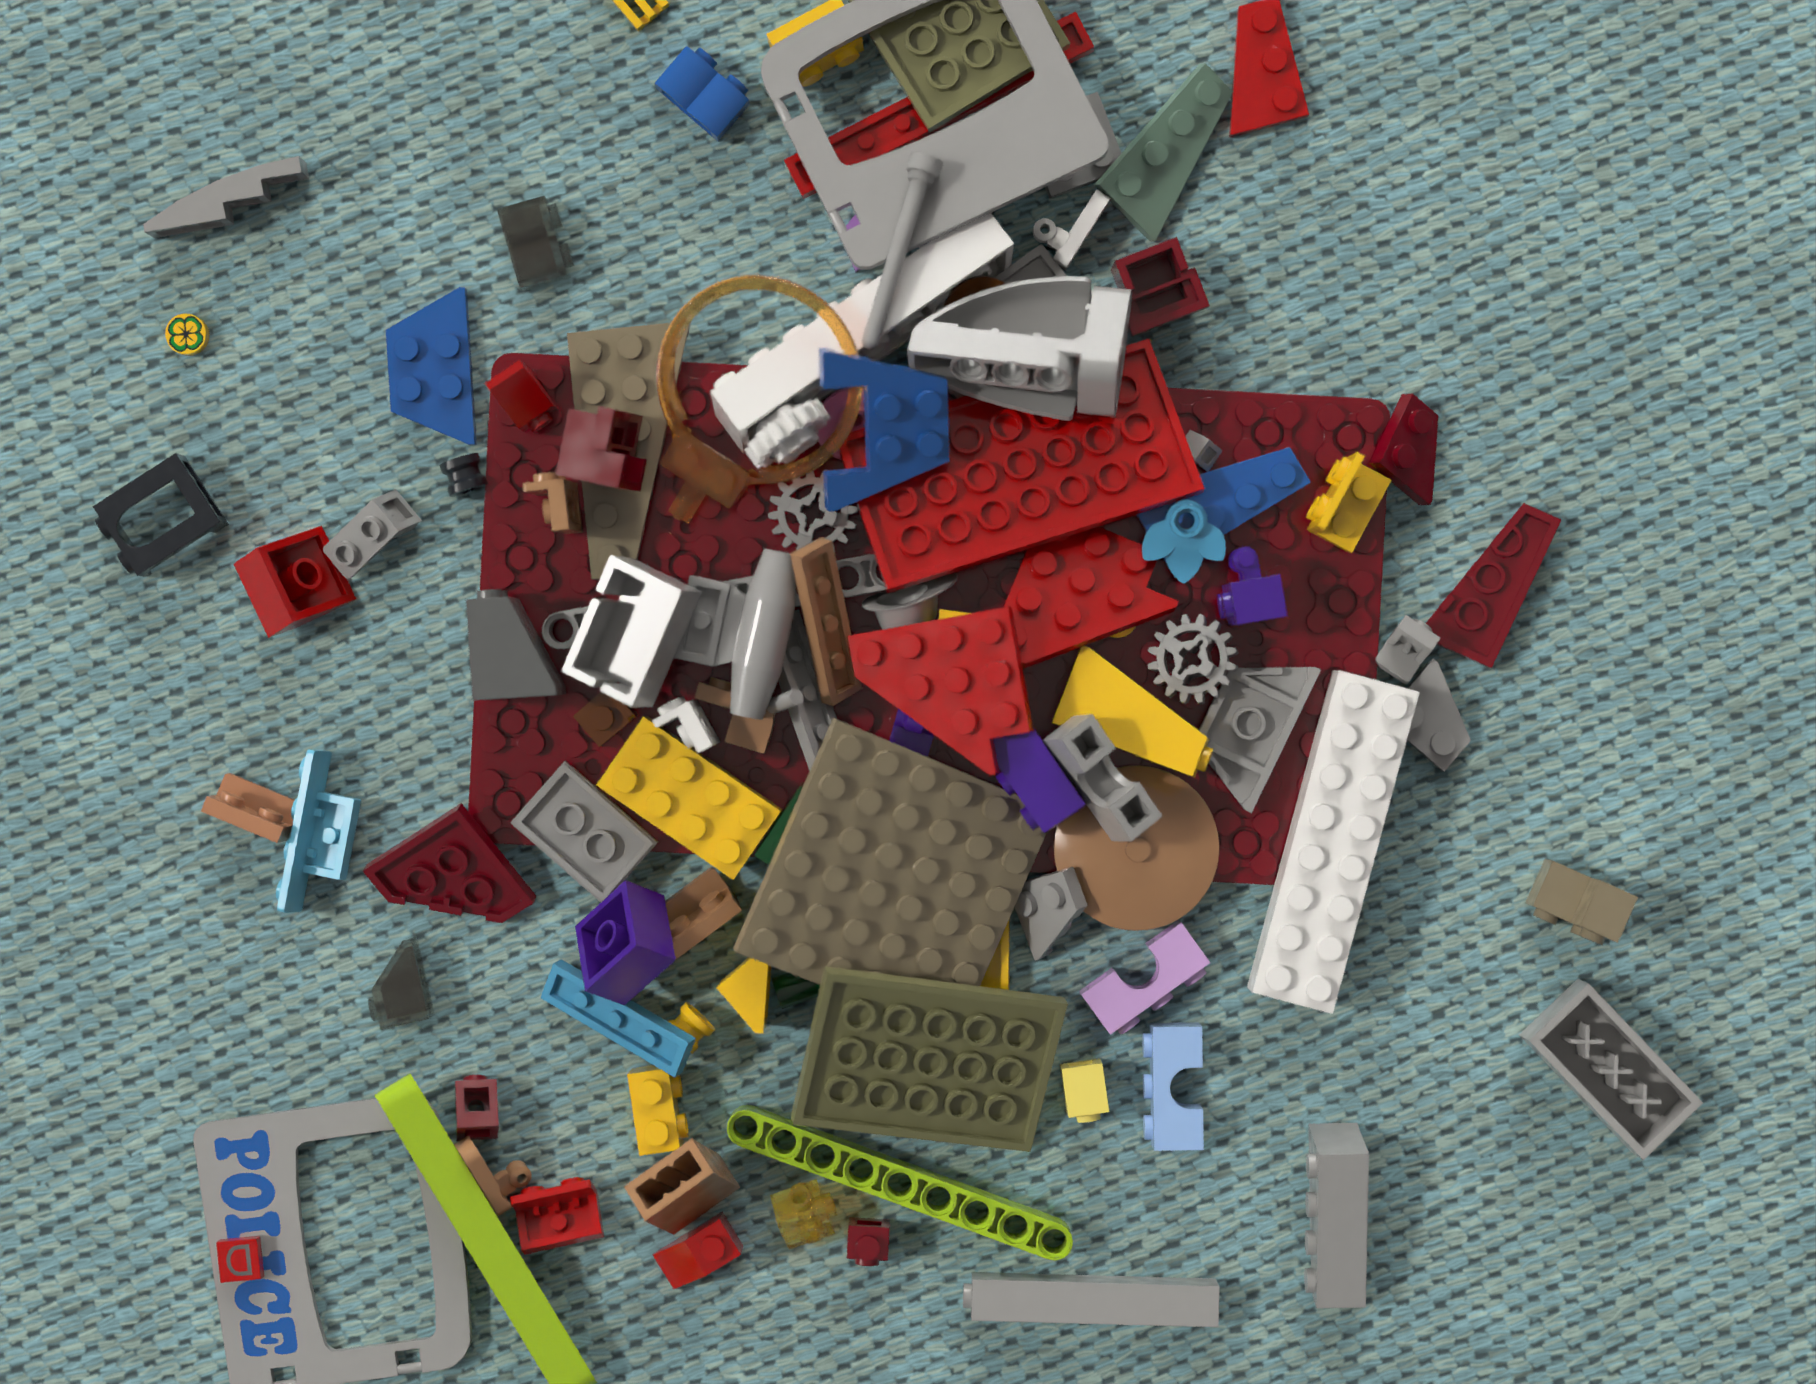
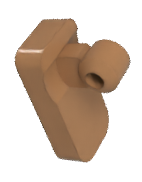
M469 1136L455 1143V1148L496 1214L500 1216L511 1209L512 1206L505 1196L515 1191L516 1188L524 1187L530 1182L532 1174L526 1164L520 1160L512 1161L507 1165L506 1170L503 1169L493 1176Z

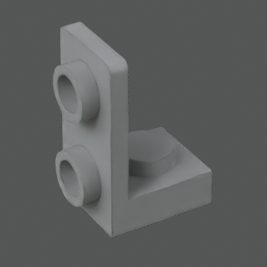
M395 489L372 499L323 547V552L346 579H350L392 539L411 531L422 520Z

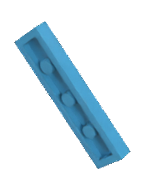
M562 959L553 963L540 997L541 999L674 1078L683 1073L696 1040L695 1037L632 1000L626 1005H621L585 992L581 970Z

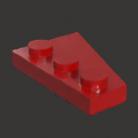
M1261 0L1239 6L1236 21L1229 138L1309 116L1280 0Z

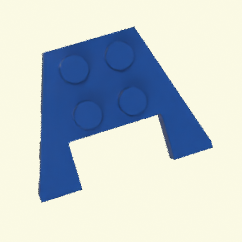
M819 348L820 386L824 390L864 386L866 466L823 471L824 501L828 512L837 511L949 462L948 380L944 376L896 364L889 365L858 355H847L829 348Z

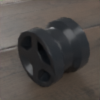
M479 453L463 455L439 465L441 472L448 477L450 484L447 490L450 497L463 495L488 485L486 476L482 475L479 469V464L481 463Z

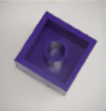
M627 880L619 885L575 926L585 992L618 1004L626 1005L676 960L664 895Z

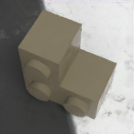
M1544 859L1525 903L1535 907L1533 916L1553 925H1556L1558 919H1562L1573 924L1570 930L1571 933L1603 945L1605 939L1619 942L1638 897L1555 861Z

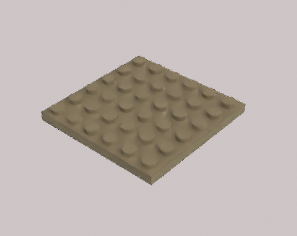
M833 718L733 949L739 954L820 985L824 967L827 966L980 986L1046 833H1043L1040 827L1034 831L1030 828L1019 811L1025 805L1016 793L1009 796L1004 788Z

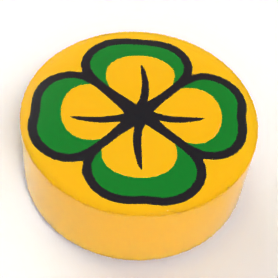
M185 313L179 314L169 321L165 337L168 345L175 352L185 356H193L206 348L209 341V330L202 319Z

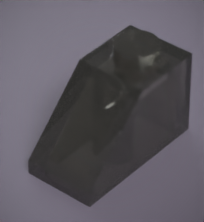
M417 936L408 937L401 942L371 989L373 997L368 998L369 1011L372 1020L379 1021L380 1030L426 1020L435 1015Z

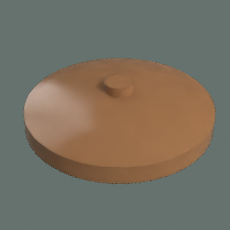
M1132 765L1117 767L1116 769L1127 780L1140 782L1162 814V817L1133 841H1111L1088 806H1085L1056 826L1053 845L1055 865L1057 871L1074 867L1088 905L1084 912L1095 920L1123 930L1155 929L1168 925L1186 915L1200 902L1208 891L1216 873L1219 859L1217 827L1210 809L1203 798L1181 778L1167 771L1149 766Z

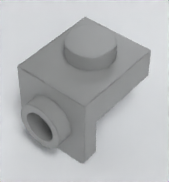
M1405 615L1376 656L1377 666L1402 683L1407 684L1421 663L1434 649L1440 637L1434 634L1432 629L1423 621L1411 619Z

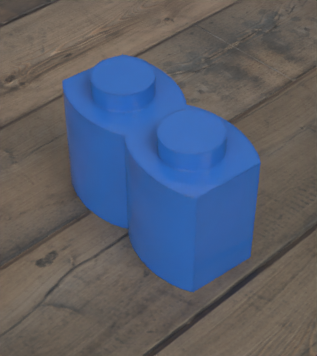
M686 46L655 82L656 89L716 141H719L750 105L749 99L745 96L749 90L733 75L730 74L726 79L714 69L717 62L702 48L699 47L694 52Z

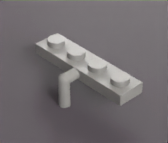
M798 609L793 614L783 667L778 679L782 694L771 697L767 711L775 714L788 709L810 771L833 718L837 719L833 706L821 702L808 636Z

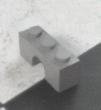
M1093 714L1072 716L1042 740L1111 841H1133L1162 817V814L1140 782L1127 780L1115 768L1109 757V753L1115 749V746Z

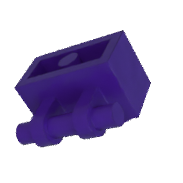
M1242 547L1232 551L1228 557V565L1233 572L1238 573L1239 582L1222 585L1223 593L1217 594L1220 618H1227L1228 625L1232 626L1287 616L1280 574L1261 578L1258 556L1252 548Z

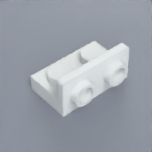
M684 696L678 697L659 707L658 711L661 716L652 721L655 727L659 728L679 718L682 724L677 727L681 739L688 749L695 747L698 753L720 743L697 699L686 701Z

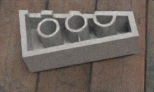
M1357 1123L1308 1124L1309 1153L1306 1155V1173L1309 1179V1192H1306L1305 1206L1306 1215L1310 1217V1230L1305 1231L1306 1255H1311V1268H1305L1304 1270L1306 1293H1312L1316 1308H1365L1369 1152Z

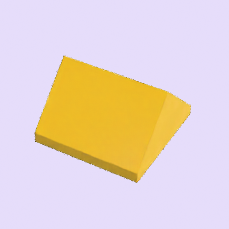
M748 957L721 980L717 989L755 1033H764L768 1019L771 965Z

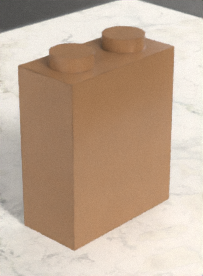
M690 1139L625 1185L624 1188L645 1222L674 1235L738 1190L740 1186L718 1153L698 1141Z

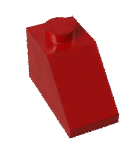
M518 360L485 383L489 391L521 431L525 432L531 429L535 433L553 421L550 414L558 410V408L531 368L522 361Z
M722 1211L653 1253V1256L673 1289H676L709 1275L740 1256L743 1244Z

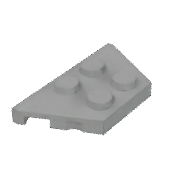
M1317 667L1238 668V671L1235 672L1227 671L1226 677L1232 684L1230 687L1220 684L1218 688L1220 697H1214L1199 727V731L1210 739L1207 747L1213 749L1209 765L1244 810L1252 813L1321 669Z

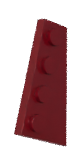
M1525 503L1522 504L1426 622L1432 629V632L1440 637L1436 645L1492 669L1560 525L1561 519Z

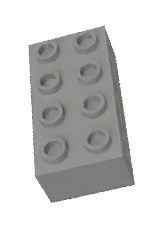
M1580 979L1572 983L1519 1034L1628 1150L1642 1160L1646 1159L1703 1104L1589 983Z

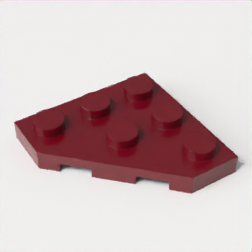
M462 803L366 864L363 870L364 874L389 903L405 905L406 902L427 905L429 910L459 916H462L463 912L486 916V921L503 923L529 907L537 897Z

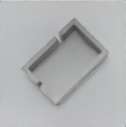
M610 556L596 591L602 594L620 595L618 601L592 598L562 672L592 687H602L601 692L631 707H653L702 592L633 558Z

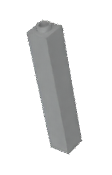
M972 1272L971 1283H963V1308H971V1321L1219 1327L1220 1286L1216 1278Z

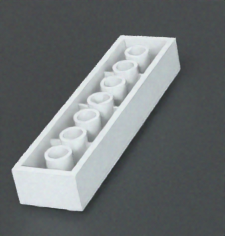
M989 213L919 246V249L907 258L905 256L876 348L866 349L862 344V337L882 275L873 281L871 278L861 281L851 290L850 297L839 304L837 301L829 303L818 312L817 319L804 327L801 324L792 328L784 335L782 339L784 342L772 350L764 348L757 352L748 361L749 366L737 374L732 371L718 379L714 384L715 389L710 391L715 416L742 453L745 454L744 449L748 447V442L757 438L755 436L757 434L756 427L772 416L779 408L789 403L791 406L798 404L802 406L810 399L812 401L815 399L822 401L839 389L824 390L820 386L819 348H829L839 353L852 356L858 355L879 362L908 342L912 330L918 323L942 309L949 293L958 284L976 276L995 277L1008 268L1012 263L1013 241L994 216Z
M1332 670L1247 988L1252 993L1333 1014L1419 691L1340 670Z

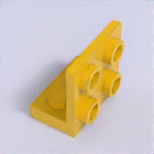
M1358 452L1346 458L1342 457L1341 460L1337 459L1326 478V482L1331 484L1326 495L1323 493L1321 497H1316L1306 515V518L1311 520L1307 528L1308 531L1348 553H1352L1391 482V479L1361 464L1365 456Z

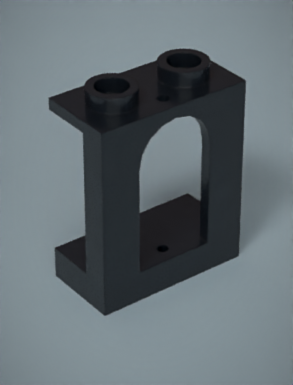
M178 453L171 455L92 506L99 516L95 519L99 530L108 540L113 538L121 551L117 553V556L123 567L130 574L135 572L137 576L142 577L150 576L152 574L151 569L207 533H216L229 525L187 458ZM174 480L195 514L151 543L142 547H134L119 523L121 516L129 508Z

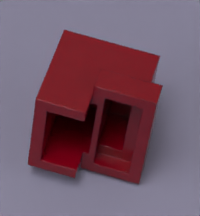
M1177 237L1114 261L1111 272L1117 288L1132 289L1128 328L1131 337L1199 312L1210 306L1196 268L1188 270L1189 267Z
M599 406L597 414L569 409L556 475L641 492L647 459L635 457L643 416Z

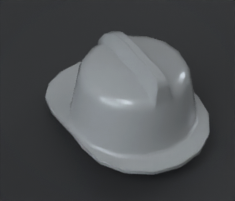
M951 573L887 594V591L877 593L862 602V607L875 612L882 630L932 621L937 616L938 594L951 587L957 581L958 575Z

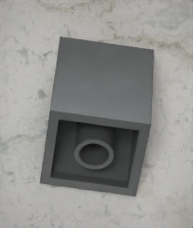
M502 589L477 591V599H466L472 700L566 694V686L520 599L508 597V590Z

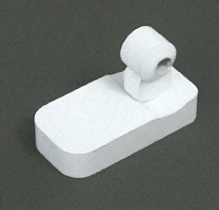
M1096 190L1069 233L1060 227H1056L1054 222L1048 218L1039 219L1035 223L1033 228L1034 238L1040 243H1047L1048 247L1056 251L1053 260L1065 271L1108 205L1110 197ZM1047 228L1049 233L1043 234L1040 229Z

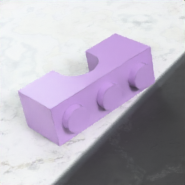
M1179 920L1145 943L1156 960L1155 973L1148 982L1142 985H1129L1120 979L1113 968H1110L1079 991L1110 1035L1116 1030L1120 1035L1127 1032L1139 1023L1140 1019L1137 1015L1150 1006L1153 1011L1159 1009L1173 998L1170 991L1183 982L1188 987L1207 973L1204 967L1210 961Z

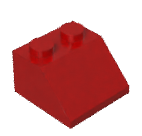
M322 526L257 547L234 563L235 569L268 638L300 627L356 600L348 580L323 552V547L329 540Z

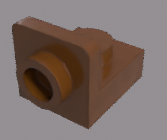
M600 692L574 714L573 717L595 743L602 747L637 717L638 713L633 707Z

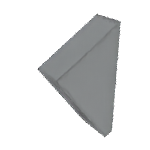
M1190 430L1186 435V439L1195 464L1209 472L1222 450L1208 438Z

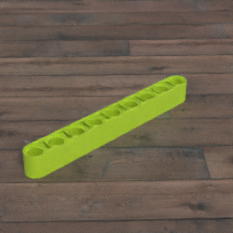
M411 1073L376 1093L374 1096L548 1383L596 1384V1379Z
M739 1106L732 1112L728 1120V1137L740 1147L1048 1260L1056 1261L1063 1259L1072 1249L1073 1239L1069 1226L1065 1221L1053 1215L813 1127L793 1125L791 1119L756 1106ZM741 1116H750L757 1123V1131L751 1135L739 1133L735 1127L736 1119ZM781 1130H788L795 1136L796 1143L790 1149H781L774 1143V1134ZM820 1144L830 1146L834 1151V1158L828 1163L817 1162L811 1153L815 1146ZM863 1158L870 1161L873 1166L871 1174L866 1177L855 1176L850 1170V1165L854 1160ZM899 1172L908 1175L912 1181L910 1187L901 1192L892 1189L888 1183L889 1178ZM934 1187H943L950 1193V1198L943 1205H933L927 1199L929 1190ZM973 1201H981L987 1205L988 1212L981 1219H972L965 1213L968 1204ZM1013 1215L1023 1217L1027 1221L1024 1230L1015 1234L1006 1231L1004 1222L1008 1217ZM1057 1229L1064 1233V1241L1058 1247L1046 1246L1042 1242L1044 1234L1049 1230Z

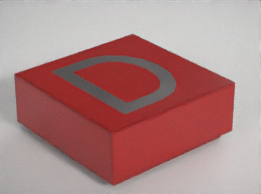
M260 1236L220 1239L216 1242L220 1283L256 1280L264 1277Z

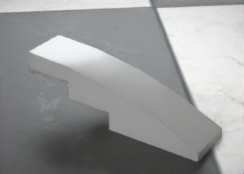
M299 156L258 165L219 179L176 201L143 224L144 232L153 238L234 225L232 208L272 202L269 186L309 179L307 163Z

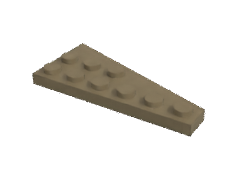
M691 321L567 333L574 409L597 414L599 406L643 416L635 457L647 459L641 492L582 481L592 580L601 579L610 556L630 557L638 561L645 522L653 495L654 482L662 455Z

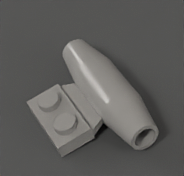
M765 548L746 595L733 584L694 575L689 576L688 586L702 593L674 658L709 666L732 662L730 713L759 720L764 718L782 671L796 597V580L790 553Z

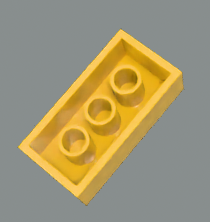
M643 717L596 786L734 880L783 809L702 753H698L693 747L688 749L683 740L663 726L656 728L650 717Z

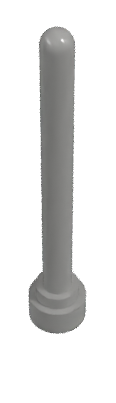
M912 152L906 170L909 172L908 180L911 183L862 337V344L866 349H874L879 343L926 189L932 186L933 181L938 180L943 166V162L940 159L926 153Z

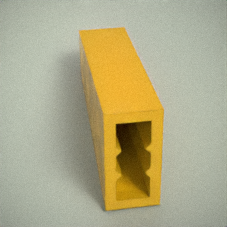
M1082 646L1052 723L1061 726L1072 716L1093 714L1115 747L1192 777L1196 776L1198 770L1205 772L1213 753V749L1207 747L1210 739L1094 650Z

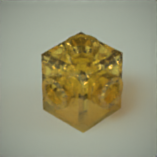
M817 1179L795 1184L791 1188L770 1195L778 1228L789 1250L804 1244L816 1243L824 1237L835 1234L831 1218L838 1215L836 1206L830 1192L823 1194Z

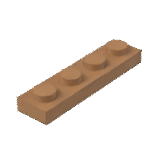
M821 537L791 553L790 557L821 702L834 706L863 688L861 681L854 675L848 636L852 634L833 542Z

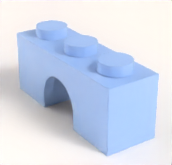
M1199 1022L1150 1023V1033H1143L1142 1035L1143 1058H1150V1074H1143L1144 1099H1151V1115L1143 1116L1144 1140H1151V1146L1154 1151L1204 1150L1203 1108L1200 1104L1180 1103L1173 1099L1170 1093L1171 1081L1179 1071L1186 1068H1203L1202 1026Z

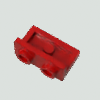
M582 1177L568 1178L561 1181L560 1186L547 1189L542 1186H532L521 1190L520 1195L510 1197L511 1206L516 1211L521 1251L524 1255L605 1237L598 1193L591 1180H585Z

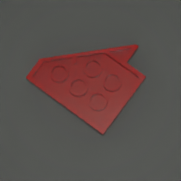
M1101 527L1089 529L1027 549L1004 607L1012 606L1022 668L1030 667L1174 612L1179 601L1146 588L1157 560H1144L1142 544Z
M1012 606L848 636L854 675L858 680L987 774L994 775L999 773L993 738L1034 731Z

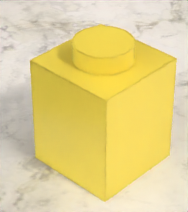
M1100 1058L1060 1064L1068 1118L1076 1117L1078 1123L1100 1120V1113L1109 1112L1103 1064Z

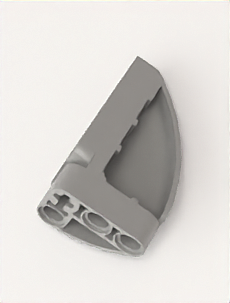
M1061 276L1015 281L980 291L940 309L915 326L912 330L908 347L909 367L944 376L948 380V389L1029 414L1069 421L1073 419L1075 406H1077V413L1115 417L1126 352L1132 289L1094 285L1093 290H1091V280L1088 277Z

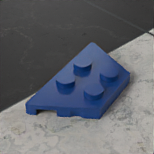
M459 287L386 329L391 412L473 446L477 445L468 298L467 289Z

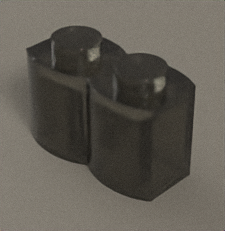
M544 195L497 209L521 290L526 291L570 278L568 268L574 267L575 264L568 242L561 244L557 228L563 227V222L557 203L549 205L548 199Z

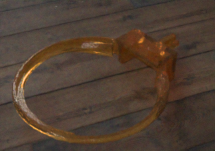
M767 275L732 277L715 283L696 294L681 308L670 323L659 351L656 381L659 403L672 434V443L659 464L685 480V483L668 509L675 519L689 523L706 494L730 509L741 499L748 485L780 483L810 473L830 459L849 436L859 413L863 386L849 387L847 403L842 418L834 432L822 446L799 460L787 464L769 465L766 468L762 466L759 468V472L752 468L748 471L692 436V430L681 423L687 420L688 417L681 404L675 381V357L679 342L684 331L695 316L707 305L725 295L743 290H766L790 296L807 305L825 321L837 338L844 354L859 356L850 331L836 311L821 297L800 284Z

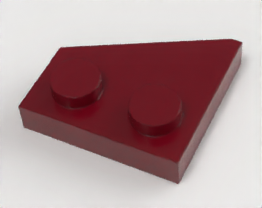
M1411 393L1401 395L1369 464L1383 476L1391 479V482L1418 505H1431L1433 500L1439 416Z

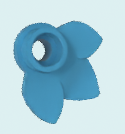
M1181 500L1169 508L1165 520L1150 526L1143 540L1142 556L1147 561L1165 557L1172 574L1181 583H1186L1198 572L1203 558L1214 561H1222L1224 559L1225 539L1221 530L1208 523L1207 514L1200 504L1192 500ZM1188 512L1193 515L1194 523L1190 528L1185 529L1179 525L1178 519L1181 514Z

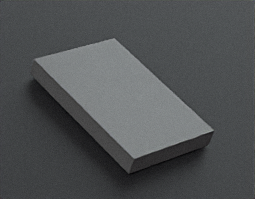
M567 761L561 764L510 822L600 902L625 881L658 843L653 836Z

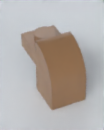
M715 677L710 678L709 684L699 682L694 698L730 709L731 682ZM766 710L763 720L733 714L725 742L765 754L773 733L775 714Z

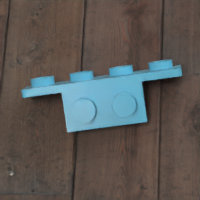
M308 749L299 767L301 783L298 797L293 802L291 809L293 825L291 836L284 847V859L286 862L283 878L280 879L276 889L277 911L292 913L302 911L309 874L336 880L347 879L361 799L325 792L332 755L329 751Z

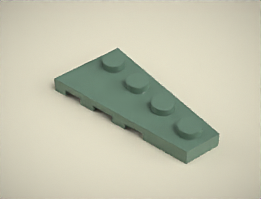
M1206 63L1199 64L1094 184L1100 192L1110 197V202L1149 241H1156L1233 93Z

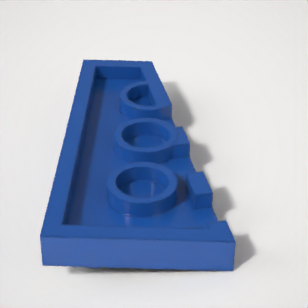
M1288 447L1200 474L1205 488L1204 492L1184 500H1192L1200 504L1207 514L1208 523L1217 527L1224 535L1311 483L1291 448ZM1176 502L1137 514L1136 516L1145 531L1147 532L1153 524L1165 520L1169 508ZM1188 512L1181 514L1178 519L1179 525L1185 529L1190 528L1194 523L1193 515ZM1165 557L1162 558L1163 561L1165 562L1166 566L1168 567V565H1167V563H1166V558H1165Z

